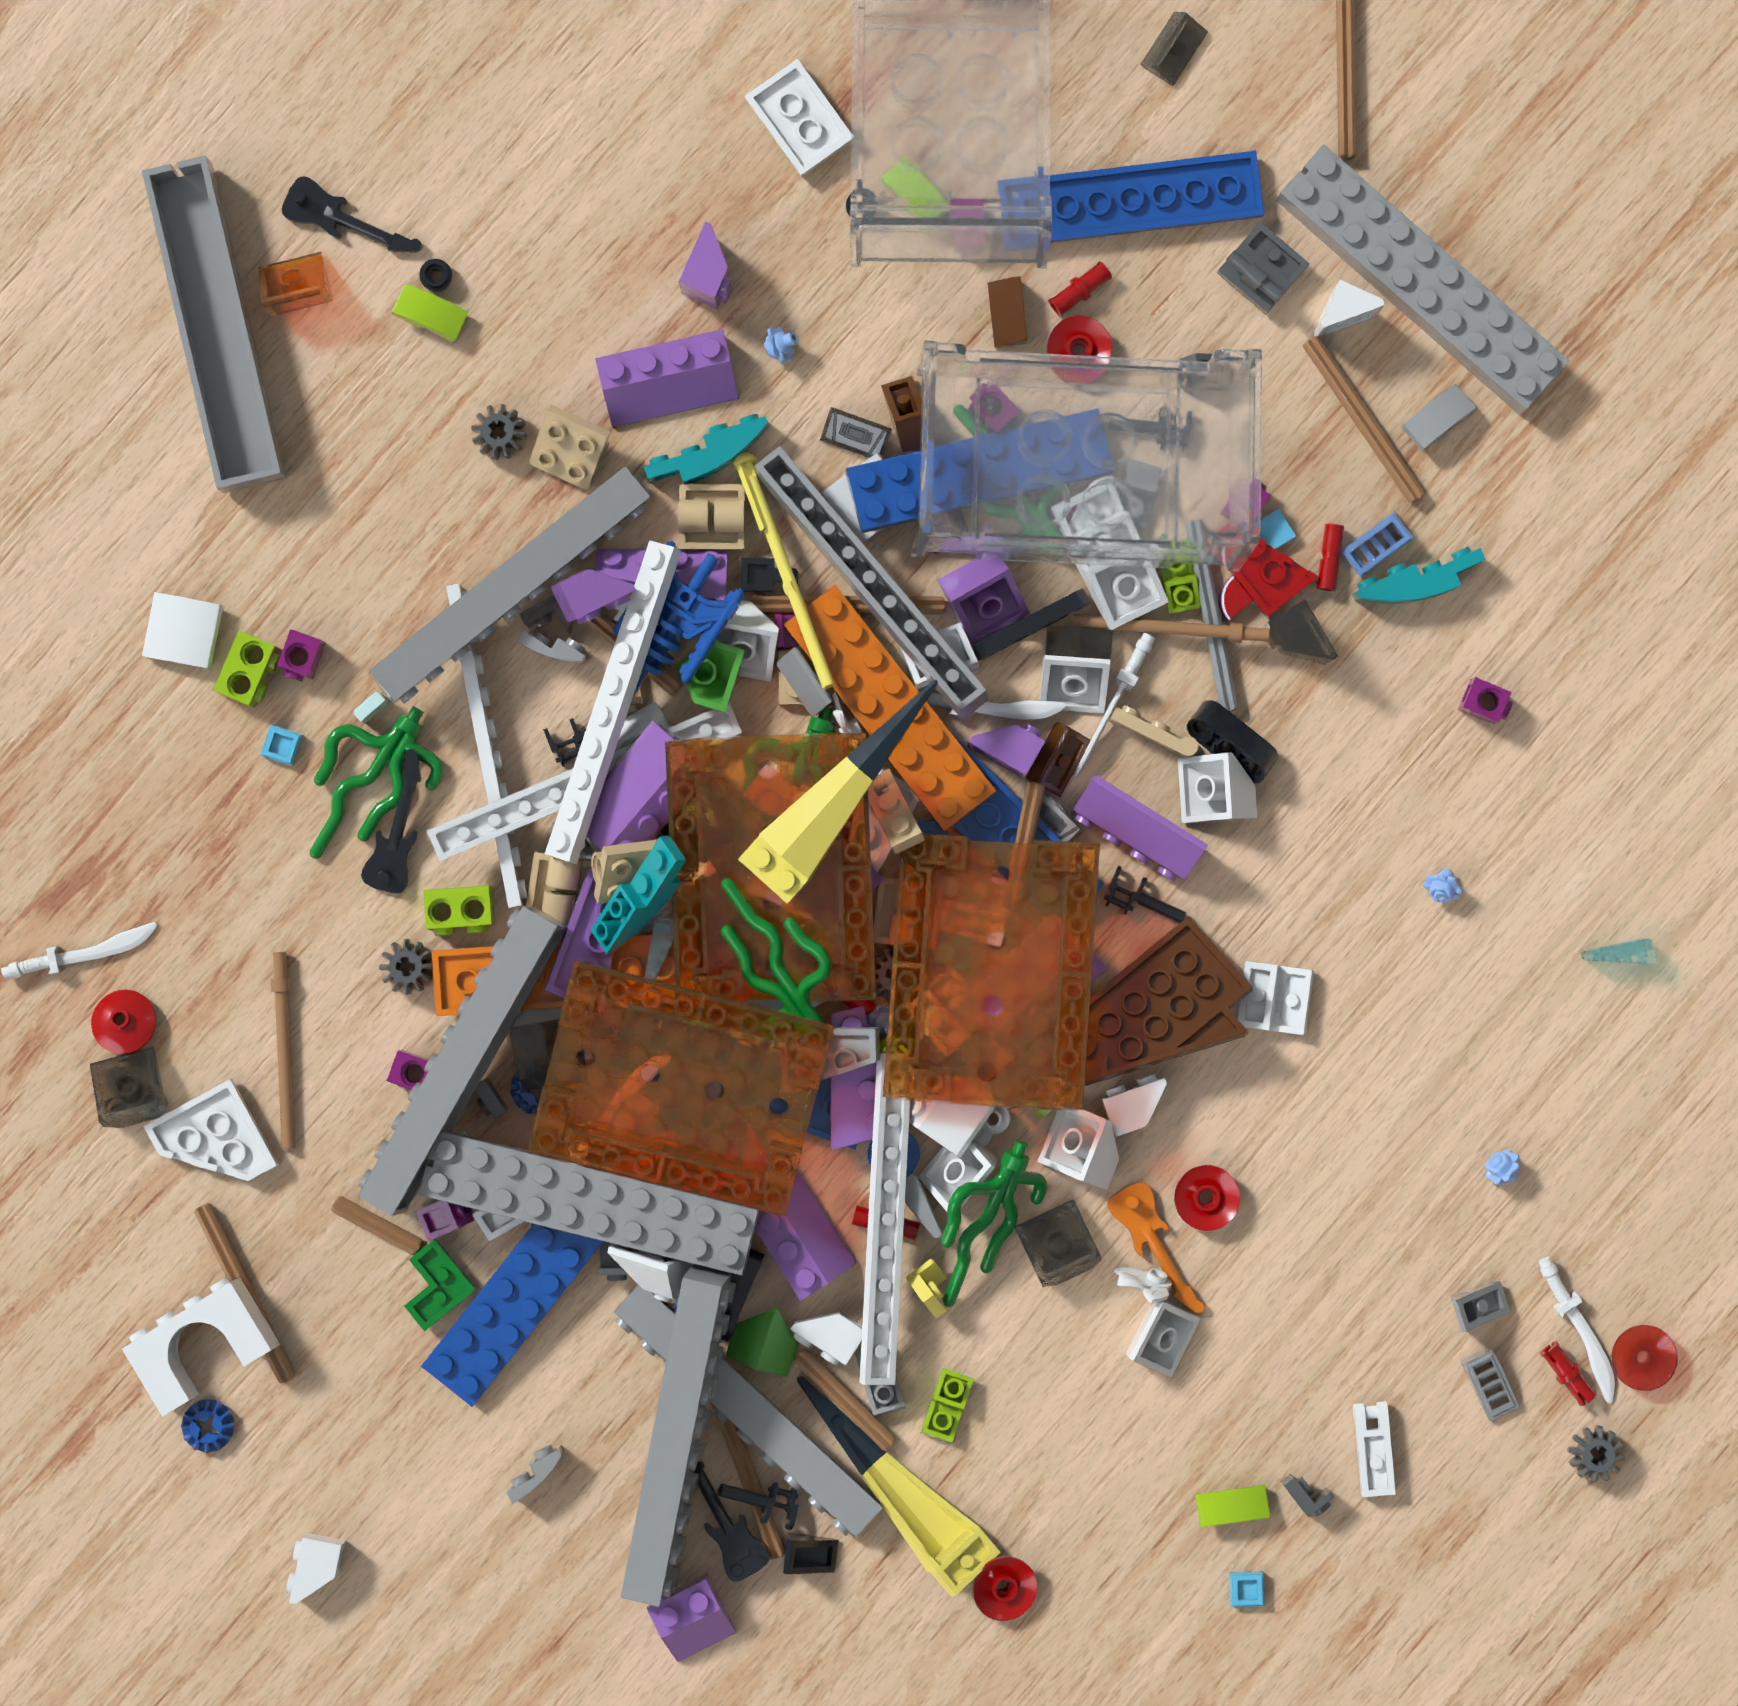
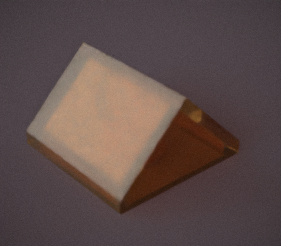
M321 252L258 267L261 304L271 317L334 301Z

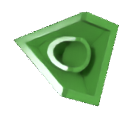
M717 641L714 643L690 683L687 682L685 684L695 704L726 713L738 681L745 650ZM689 657L675 664L680 677L682 673L679 670L683 664L689 662Z
M775 1307L736 1324L726 1356L755 1370L787 1377L798 1345L778 1308Z

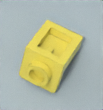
M929 1259L923 1265L917 1267L906 1279L925 1306L937 1319L947 1311L940 1302L944 1295L937 1287L947 1277L935 1261Z

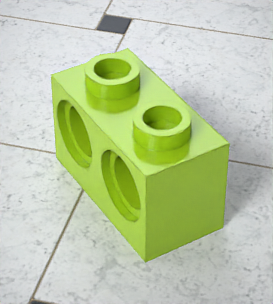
M238 630L213 691L255 708L256 703H262L266 696L268 685L265 682L269 673H275L278 668L277 665L281 656L278 654L280 648ZM255 647H261L264 653L263 659L257 664H251L248 658L249 652ZM242 677H248L251 682L250 689L245 694H239L236 691V683Z
M490 885L423 890L426 929H434L435 936L455 934L454 928L467 927V933L487 932L488 925H495L493 890ZM474 900H479L484 906V913L478 919L471 918L467 911L468 905ZM445 902L451 908V916L448 920L441 922L435 916V909L440 903Z

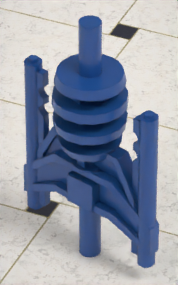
M673 541L667 542L666 544L668 546L677 548L675 546L676 543ZM708 552L689 584L682 581L675 571L634 695L648 672L661 677L666 671L660 666V663L663 662L671 665L674 662V657L667 651L670 649L674 652H680L682 646L675 640L676 636L692 640L702 634L695 645L696 651L688 656L689 662L683 664L679 670L682 673L681 681L685 684L687 682L690 683L728 621L733 618L740 607V602L745 596L744 590L741 588L739 590L736 589L735 592L730 590L724 601L710 600L700 593L701 588L720 560L715 555ZM626 609L613 628L616 636H618Z

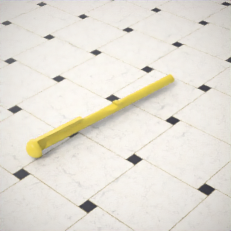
M743 452L735 458L733 463L734 470H737L758 527L760 531L764 530L783 581V590L792 605L822 689H829L835 683L756 475L754 465L758 460L752 453Z

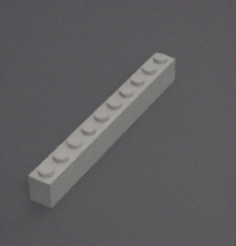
M779 446L758 462L754 467L759 480L930 682L938 680L936 690L958 716L964 720L987 702L988 695L985 687L786 452Z
M625 466L370 669L369 675L393 704L399 700L405 704L419 692L416 686L425 679L429 683L434 681L445 671L441 666L451 658L455 663L470 651L467 646L476 638L480 642L484 641L496 631L493 627L496 622L501 618L507 622L522 610L518 605L526 598L533 601L545 592L547 588L544 584L552 577L557 581L572 570L569 565L577 557H580L582 561L598 549L594 545L602 537H605L607 541L623 529L620 525L622 521L627 517L635 520L648 509L645 503L650 498L649 494Z
M638 1285L614 1311L618 1316L615 1322L628 1334L634 1330L642 1338L639 1344L650 1355L654 1356L658 1353L667 1360L676 1313L664 1301L654 1298V1293L643 1290ZM722 1356L720 1366H716L712 1377L717 1379V1386L714 1397L709 1400L714 1405L711 1411L725 1424L728 1420L734 1423L739 1428L735 1433L747 1445L750 1446L754 1442L762 1449L763 1452L760 1454V1457L772 1468L779 1465L787 1473L784 1479L797 1491L801 1487L811 1495L808 1501L819 1512L823 1513L827 1510L833 1515L835 1520L832 1523L845 1536L851 1532L857 1537L883 1509V1506Z

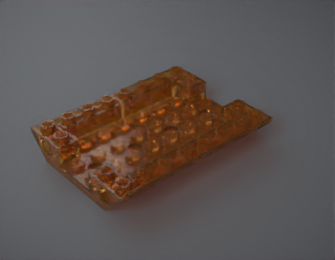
M832 732L700 737L665 741L669 836L686 858L685 863L676 875L681 884L672 895L677 1007L743 1005L744 1001L778 1000L773 995L762 993L752 988L745 981L737 955L721 934L723 926H732L748 948L753 959L755 972L761 978L781 985L775 975L769 973L766 968L770 954L768 938L753 929L745 921L721 886L725 878L732 879L759 917L772 923L779 931L784 947L782 960L785 963V968L797 985L806 976L815 972L819 967V963L813 955L797 945L785 929L784 921L790 917L794 918L809 938L818 942L827 950L832 960V970L824 982L815 986L810 991V1002L876 1000L868 790L812 879L790 904L783 901L782 905L777 909L767 908L763 898L772 890L738 860L756 840L764 827L775 821L866 740V734ZM765 759H770L777 765V773L771 778L761 776L758 771L759 763Z
M923 834L925 841L900 852L883 1097L927 1103L1037 1110H1083L1100 844L1034 840L1033 844L971 841L968 836ZM999 867L1009 869L1011 874L1009 881L1002 885L996 884L992 880L994 870ZM995 932L1003 933L1006 937L1004 947L999 950H993L988 946V938ZM997 998L1001 1001L1002 1007L997 1015L989 1016L984 1013L983 1004L987 999ZM986 1063L995 1065L997 1069L995 1079L990 1082L982 1081L978 1074L980 1067Z
M574 960L558 1023L559 1028L546 1081L542 1088L527 1151L786 1216L835 1025ZM582 1049H588L595 1055V1062L589 1066H584L578 1062L577 1053ZM648 1065L654 1066L658 1069L660 1077L654 1082H648L641 1076L642 1068ZM710 1082H718L723 1086L724 1094L719 1098H711L706 1094V1085ZM775 1098H782L788 1103L789 1108L783 1114H775L770 1109V1102Z

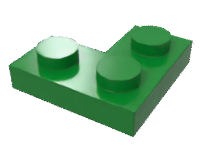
M436 1238L409 1259L429 1286L404 1305V1307L420 1327L426 1331L477 1289Z

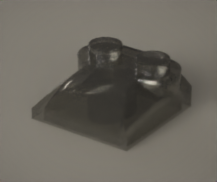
M154 1047L90 1063L98 1120L102 1127L124 1128L159 1118L166 1111L168 1100L163 1092Z
M1074 1199L1014 1227L1042 1287L1061 1284L1089 1271L1102 1260Z

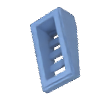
M1394 511L1341 552L1357 574L1362 577L1411 541L1414 536ZM1391 523L1401 536L1400 540H1395L1386 528L1388 524ZM1379 531L1391 545L1388 549H1385L1375 534ZM1368 539L1380 553L1376 558L1364 543ZM1359 547L1369 560V563L1364 565L1353 550Z

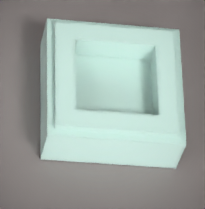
M375 692L358 706L353 714L360 722L365 724L390 702L383 694Z

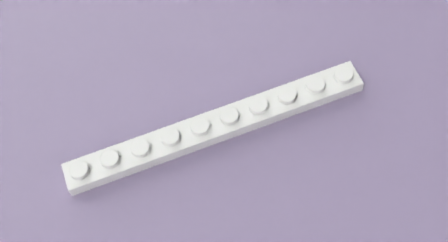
M649 540L634 585L636 590L631 594V600L628 603L545 851L547 855L574 864L578 862L682 552L680 549Z
M460 584L446 586L450 606L468 592L463 591ZM476 638L467 646L470 651L460 661L488 804L509 794L506 782L500 783L498 771L503 770V763L500 751H494L492 738H497L494 719H488L486 706H491L487 686H481L479 675L485 674L481 654L475 655L473 643L478 642V638ZM515 830L495 838L508 908L524 906L523 899L528 897L525 879L519 880L517 867L522 866L520 851L518 847L512 846L510 836L516 834Z
M730 703L726 713L711 709L666 728L697 752L742 733ZM633 743L615 750L608 773ZM573 768L426 830L438 860L447 859L559 811Z
M880 1053V1061H877L859 1381L863 1385H895L913 1054Z

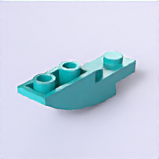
M752 414L739 419L740 424L728 427L727 423L710 427L708 429L709 433L703 435L707 448L700 449L699 445H695L681 450V455L669 459L668 455H661L650 459V465L644 466L649 483L681 474L683 484H692L721 471L732 464L738 455L747 452L760 439L768 428L766 416L759 418L758 414Z
M1468 546L1451 554L1453 558L1451 562L1442 565L1440 560L1423 567V575L1420 574L1416 564L1407 567L1405 562L1388 569V577L1377 581L1376 577L1373 576L1358 583L1359 590L1354 592L1352 596L1355 601L1374 604H1401L1429 599L1460 587L1462 584L1457 574L1480 564L1486 559L1481 548L1471 551Z
M660 836L632 881L618 886L593 925L591 932L606 954H612L635 936L662 909L681 884L676 875L685 863L686 858L670 836Z

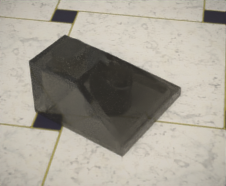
M1306 600L1301 601L1264 625L1266 629H1270L1269 641L1267 643L1272 649L1277 648L1281 654L1326 665L1338 657Z
M578 1016L509 1028L514 1061L524 1092L589 1081Z

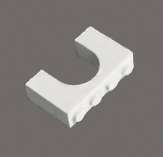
M226 1277L210 1287L212 1291L210 1295L202 1298L198 1294L183 1303L184 1311L175 1315L173 1310L156 1320L158 1327L150 1332L146 1327L129 1337L132 1343L122 1348L162 1417L199 1395V1392L182 1366L178 1355L180 1336L190 1323H207L219 1329L227 1338L243 1367L280 1345L240 1277L231 1282Z

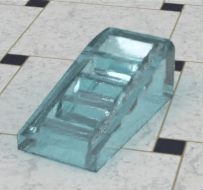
M660 916L655 917L644 978L646 982L652 983L656 979L681 927L682 920Z
M1641 938L1588 949L1581 953L1582 959L1587 961L1646 965L1657 963L1652 939Z

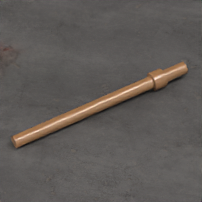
M1073 614L1072 627L1110 630L1102 616ZM1133 619L1113 630L1229 639V642L1242 643V640L1268 642L1270 629L1243 627V623H1230V626Z
M273 952L274 979H271V992H275L282 1149L295 1148L288 1006V991H291V978H287L286 952Z

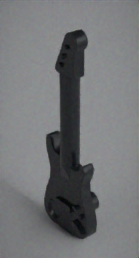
M305 176L295 180L282 205V214L287 220L320 226L336 239L342 238L341 234L335 229L336 224H339L388 246L390 252L417 253L422 249V243L418 239L414 238L411 240L398 233L390 234L338 210L339 206L348 203L344 197L327 194L315 181Z
M409 749L405 753L407 761L402 776L404 783L389 838H385L381 830L376 832L375 851L365 863L361 873L365 884L390 893H401L407 887L408 852L418 836V831L414 830L408 838L403 837L417 782L422 780L419 756L415 749Z
M701 1459V1462H697L694 1473L699 1474L697 1486L720 1525V1528H714L710 1523H705L704 1528L708 1535L718 1543L722 1551L723 1564L728 1578L733 1582H738L766 1566L770 1560V1554L764 1544L750 1533L744 1514H739L737 1524H733L703 1470L705 1465Z

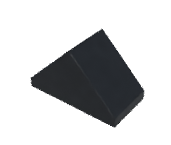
M788 1533L783 1573H835L839 1540Z

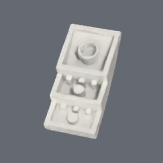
M1112 481L1101 483L1051 507V511L1057 525L1060 526L1059 529L1072 558L1110 630L1168 603L1145 543L1140 542L1129 513L1123 510ZM1077 505L1071 521L1067 525L1065 518L1072 508Z

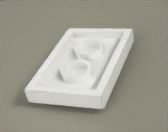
M798 59L745 95L747 103L801 178L854 141L852 133Z

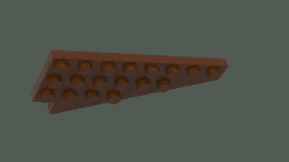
M1186 917L990 1079L987 1084L1010 1110L1243 1038L1248 1034V1030L1232 1014L1230 1009L1253 991V987L1189 917Z

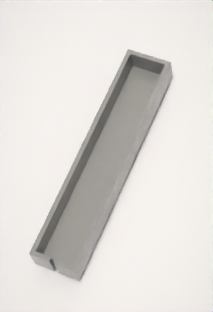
M1324 144L1305 164L1302 171H1299L1280 192L1276 201L1518 415L1522 414L1569 362L1564 355Z
M206 155L177 162L178 169L184 175L179 177L178 172L171 164L142 170L216 488L222 493H227L286 479V472L213 164Z
M522 906L521 910L516 909L507 922V926L510 927L504 939L499 938L490 953L493 959L488 968L483 967L474 980V984L477 985L471 997L467 995L460 1004L457 1011L460 1017L455 1026L449 1025L441 1038V1042L444 1043L438 1055L434 1053L427 1062L424 1071L428 1073L422 1084L417 1082L408 1096V1100L411 1101L405 1113L401 1111L397 1115L391 1127L395 1130L389 1142L386 1140L382 1142L375 1154V1158L378 1159L373 1170L368 1169L359 1182L358 1186L362 1189L358 1197L390 1216L402 1214L408 1210L421 1187L425 1167L434 1162L428 1159V1155L442 1129L453 1131L565 934L567 925L536 907Z
M442 1129L429 1152L428 1159L434 1162L425 1167L419 1191L421 1196L738 1275L745 1273L760 1212L758 1207Z
M694 1264L682 1278L621 1598L659 1607L665 1597L671 1596L673 1587L676 1588L680 1568L675 1566L679 1556L683 1555L687 1537L682 1536L685 1524H689L693 1505L688 1504L691 1493H695L699 1474L694 1473L697 1462H701L705 1448V1442L700 1441L703 1431L707 1430L711 1417V1410H706V1407L716 1391L717 1379L712 1377L716 1366L719 1367L722 1360L724 1347L719 1346L722 1334H726L729 1325L730 1315H726L725 1310L728 1307V1303H732L736 1289V1283L731 1282L733 1273Z

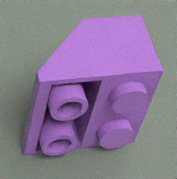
M591 569L581 571L550 587L567 622L577 620L578 624L588 622L600 616L599 608L606 606L607 610L630 601L631 599L628 594L636 590L631 583Z

